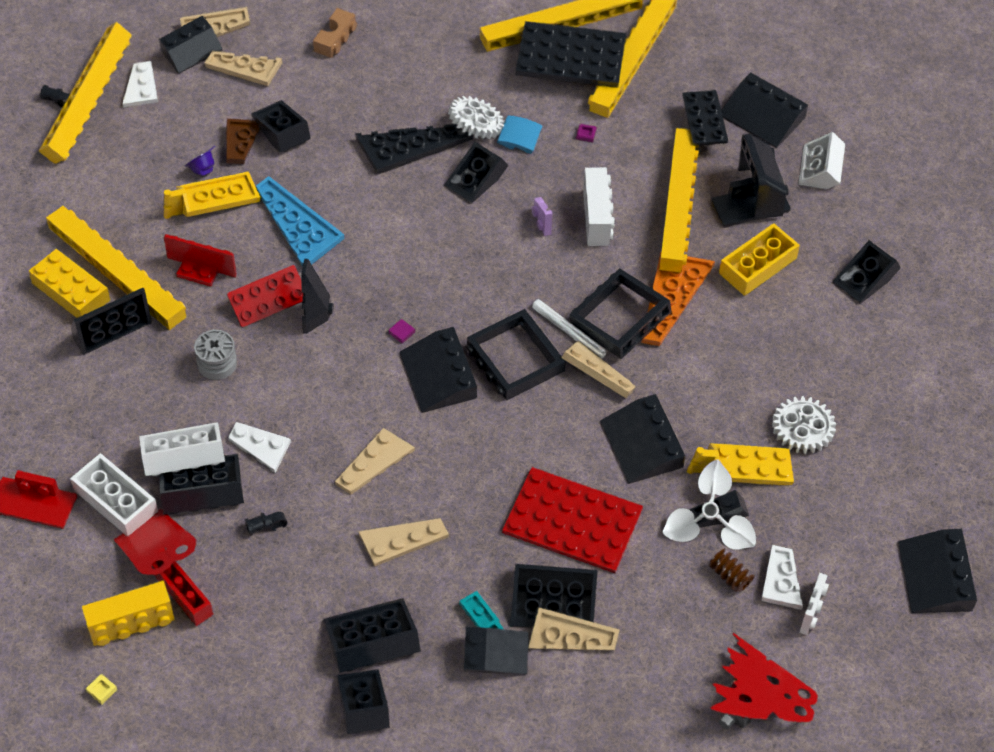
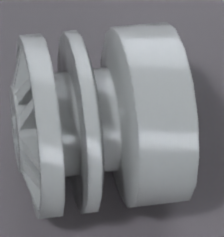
M214 329L199 335L194 345L199 372L204 377L212 380H220L230 376L237 367V356L233 338L225 331Z

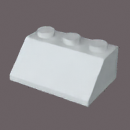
M833 132L804 144L799 185L829 189L840 184L845 143Z

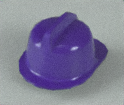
M216 145L188 162L185 167H189L196 175L204 176L211 173L215 164L211 150Z

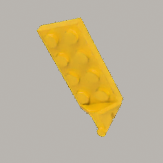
M249 171L176 186L174 191L164 190V218L169 219L171 216L180 214L190 217L260 202V195Z
M710 443L708 450L702 447L697 448L687 468L689 474L702 473L708 464L718 459L729 472L732 482L769 485H793L794 483L790 450L788 448Z

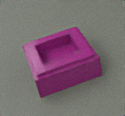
M580 124L576 139L593 142L597 127Z
M402 319L388 330L389 334L402 344L415 333V329Z

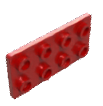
M164 235L167 258L182 262L176 273L177 277L210 287L218 273L236 278L237 273L233 253L214 248L210 245L199 244L192 240H185L174 235Z
M295 265L227 293V297L241 327L250 325L302 302L301 278Z
M17 470L15 479L1 478V515L61 529L65 527L77 499L76 493L59 490L54 478Z

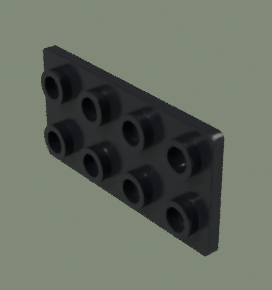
M717 91L683 92L682 98L693 145L727 144L728 136Z
M753 177L730 182L728 194L712 198V204L724 227L756 220L754 219L757 189ZM786 198L783 213L791 210Z

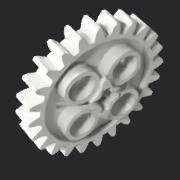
M464 96L462 99L457 97V100L454 99L450 105L449 119L453 120V124H458L456 128H462V132L467 131L469 136L474 134L475 138L478 136L482 139L485 136L488 139L491 136L495 138L496 135L499 136L504 126L503 116L499 115L500 111H495L496 107H490V103L485 104L484 100L478 101L477 97L475 100L470 96L468 99Z
M804 396L801 397V401L794 397L793 402L787 399L786 405L781 403L780 408H776L772 423L773 433L778 434L777 440L783 439L782 446L789 444V450L795 447L796 453L800 449H803L804 454L807 453V449L814 453L815 448L821 451L823 446L827 447L828 443L832 442L836 431L835 416H830L831 410H825V404L819 406V400L813 403L812 397L808 401H805Z

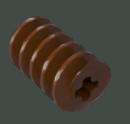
M724 548L714 555L709 563V567L715 569V573L720 575L722 580H726V584L732 586L734 592H740L749 586L755 576L752 574L747 577L749 570L741 571L744 565L740 563L736 566L735 564L738 559L735 557L730 560L732 553L724 554L726 551Z

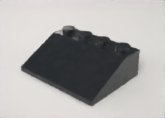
M750 72L740 82L722 109V115L726 120L778 148L806 118L808 104Z
M140 288L73 320L71 332L74 341L83 355L152 323L145 289Z
M454 327L435 331L400 351L422 413L477 399V384Z
M656 394L637 399L600 420L629 484L684 468L686 456Z
M238 454L224 455L225 462H220L217 465L209 464L195 469L187 468L178 472L161 473L160 496L163 514H177L184 511L195 512L199 509H216L220 506H237L244 503Z
M942 529L898 541L911 614L973 611L977 602V596L962 529Z
M515 564L510 626L534 628L539 608L594 623L598 570Z
M403 598L323 619L339 673L349 672L356 668L371 666L375 663L391 661L394 658L421 652L418 631Z

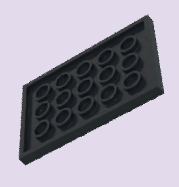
M525 21L515 75L618 88L626 33Z

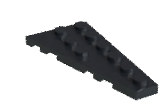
M447 124L440 128L426 126V129L419 130L415 127L389 130L387 133H378V131H373L371 134L366 135L355 133V138L374 170L379 174L473 140V134L469 136L467 131L462 132V128H456L458 124Z

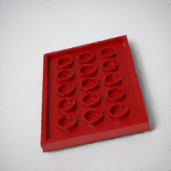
M532 467L502 529V533L616 574L643 506Z

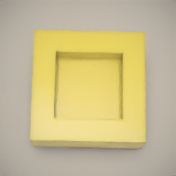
M100 674L86 688V691L100 704H103L117 691V687Z

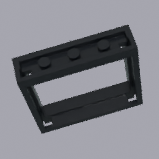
M619 268L603 284L599 285L590 296H587L577 308H574L569 315L571 324L622 359L672 311L669 299ZM623 284L655 306L619 340H616L586 320L585 317Z
M526 309L467 337L466 348L469 351V355L475 357L478 368L486 372L488 381L495 384L497 393L503 395L506 400L565 372L566 361ZM521 325L550 364L508 384L480 344Z

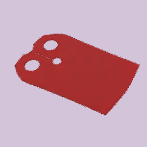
M159 509L154 516L129 536L122 533L114 539L141 574L157 575L167 570L174 562L183 560L193 553L196 547V538L176 523L169 515L163 514L162 509ZM182 545L188 546L184 553L177 554L175 552ZM160 548H166V551L159 552ZM158 560L164 562L158 569L151 568V565Z

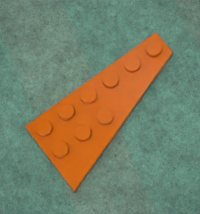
M660 252L653 290L670 300L672 312L642 339L641 343L655 346L662 344L714 267L715 261L687 256L686 266L682 265L681 273L659 270ZM651 302L649 303L648 312L655 306Z

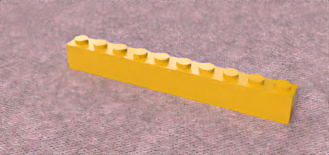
M577 0L480 27V39L486 51L490 52L521 43L525 21L579 27L640 10L643 7V0Z
M651 0L650 5L645 7L643 16H640L637 21V26L632 28L630 37L626 38L619 87L597 85L594 95L591 94L588 100L590 112L609 118L675 10L677 0Z
M118 22L106 28L39 149V152L52 163L64 162L68 158L69 150L76 144V137L83 131V124L90 118V111L97 105V98L103 94V87L110 81L109 76L116 70L117 62L121 60L124 55L123 51L130 44L129 40L132 34Z
M676 128L659 269L680 273L682 272V265L686 266L687 254H684V252H688L689 241H685V239H689L690 228L687 225H691L692 214H688V212H692L693 201H690V199L694 197L695 188H691V186H695L696 176L693 173L696 174L697 163H694V161H697L699 151L695 150V148L699 149V145H693L690 130Z
M61 206L46 217L50 230L127 295L140 288H144L150 314L168 330H171L186 318V307L181 301L175 300L169 291L162 289L156 280L150 279L144 270L138 269L132 260L125 258L120 250L113 248L107 239L101 238L95 229L89 228L87 223L83 219L80 220L72 210Z

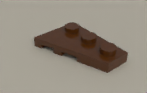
M227 119L226 163H245L260 129L255 120Z

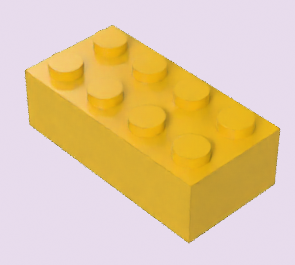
M773 223L723 258L719 274L746 296L796 260L800 245Z
M57 249L29 270L32 284L76 318L100 308L110 301L108 288Z
M164 580L82 606L94 646H104L111 640L118 638L126 639L133 633H145L155 626H167L171 621L175 620Z

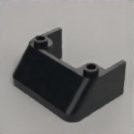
M743 134L738 171H751L757 189L754 219L783 216L788 186L784 184L778 168L775 150L771 148L770 144L754 135Z

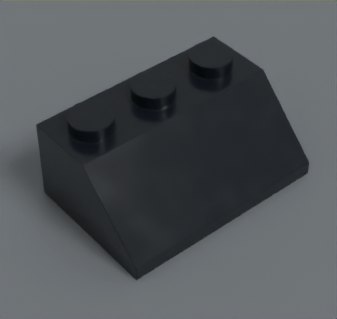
M203 15L159 39L161 52L179 74L208 59L212 51H223L212 26Z

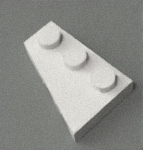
M151 61L133 64L123 100V107L158 102Z
M236 422L228 437L230 442L255 457L257 461L269 467L274 473H276L291 443L290 438Z
M772 545L761 601L802 610L803 603L800 598V587L796 577L793 550Z
M819 573L800 629L802 634L808 635L809 630H814L818 618H815L814 615L815 612L820 613L823 604L820 597L821 595H826L829 584L825 582L828 575Z

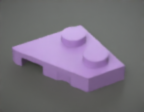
M542 197L534 198L532 214L538 219L537 226L539 231L542 230L544 236L551 235L552 211H546L548 206L544 203Z

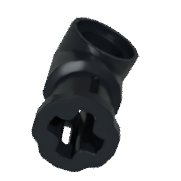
M43 85L40 98L42 100H52L62 108L65 104L64 100H67L70 94L63 92L60 88L54 89L48 85Z
M275 512L266 516L264 513H260L258 517L244 519L250 536L262 529L276 531V528L282 526L284 528L288 524L283 512Z

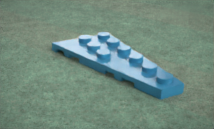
M268 176L256 185L260 198L302 266L304 258L309 259L310 263L313 264L344 240L342 232Z

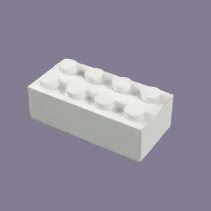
M607 167L585 168L583 194L587 246H609L610 239H613V203L610 201L612 200V189L609 188L611 176L607 175Z
M218 422L139 436L145 476H157L165 472H178L182 469H195L204 465H217L220 462H225Z
M101 453L70 478L74 491L127 536L158 512L155 498Z

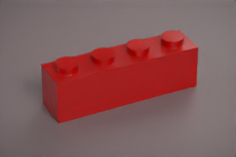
M160 548L159 550L160 553L166 551L165 548ZM158 560L151 565V568L158 569L164 562ZM174 562L167 570L154 575L159 582L164 580L167 592L196 626L213 615L211 602L177 562Z

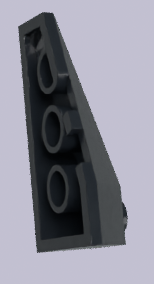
M304 258L301 272L302 309H304L302 329L303 333L307 334L328 321L329 314H333L334 303H331L330 294L309 259Z

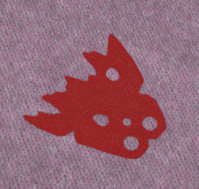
M733 633L739 640L737 644L745 650L748 656L729 647L727 648L730 658L735 664H731L729 667H722L737 679V681L733 682L737 687L730 688L713 683L712 685L716 688V692L725 697L726 700L711 706V709L725 714L756 719H767L774 712L778 718L789 722L812 721L814 710L810 705L817 703V692L773 660H767L766 655ZM767 675L778 679L779 684H772L767 680ZM798 690H807L810 693V698H802L798 694ZM741 694L747 695L751 698L752 702H742L739 700V696ZM784 694H789L791 699L785 698ZM794 707H803L807 714L805 716L795 713Z

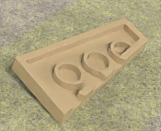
M247 7L180 17L182 27L203 15L212 26L217 37L250 25Z
M212 51L205 62V67L269 86L282 65V58L271 60L264 56L251 58L250 55L245 54L243 56H235L234 53Z
M580 341L572 345L562 356L564 360L624 398H627L636 387Z
M383 428L335 481V485L349 494H353L378 474H382L391 465L398 463L407 454L415 451V447Z
M441 518L358 531L374 566L449 537Z
M539 608L528 648L615 650L620 630Z

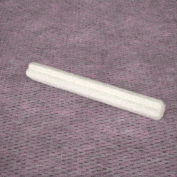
M537 299L532 304L534 310L575 341H580L602 359L606 355L607 350L541 300Z

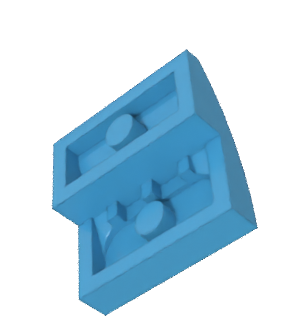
M508 115L497 143L508 149L517 147L531 154L543 125L525 118Z

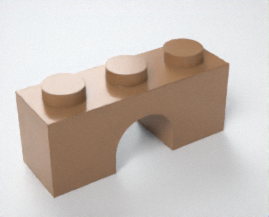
M339 8L329 18L330 30L333 31L326 32L320 30L313 40L314 52L330 58L335 53H339L343 42H347L351 31L354 32L357 27L355 14Z

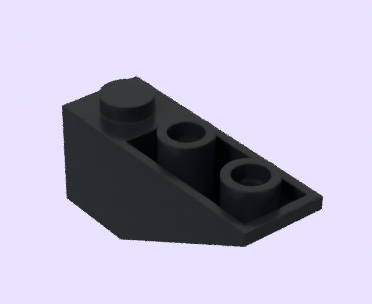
M736 490L714 499V503L719 508V515L727 523L735 515L744 518L749 516L744 498ZM705 503L689 509L693 513L694 519L703 513L702 508ZM705 517L696 522L699 528L723 524L717 518L709 520Z

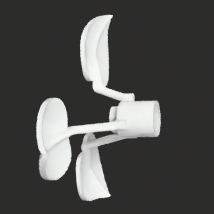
M718 459L714 460L704 468L698 480L700 491L703 494H711L710 502L703 505V513L694 519L693 513L688 509L681 508L675 510L669 516L663 534L675 541H691L700 533V528L696 522L703 517L709 520L717 518L726 526L721 532V538L727 547L738 550L754 547L756 545L755 531L746 518L735 515L727 523L719 515V508L714 503L715 494L719 496L726 494L732 486V479Z

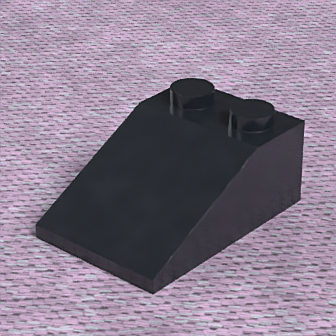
M282 100L251 113L271 145L280 153L311 139L308 122Z
M474 142L444 185L473 203L499 180L508 164L498 155Z
M868 240L833 280V283L859 303H862L887 284L901 267L896 259Z
M466 627L464 672L527 674L529 632Z
M379 669L337 675L347 734L390 728L389 708Z

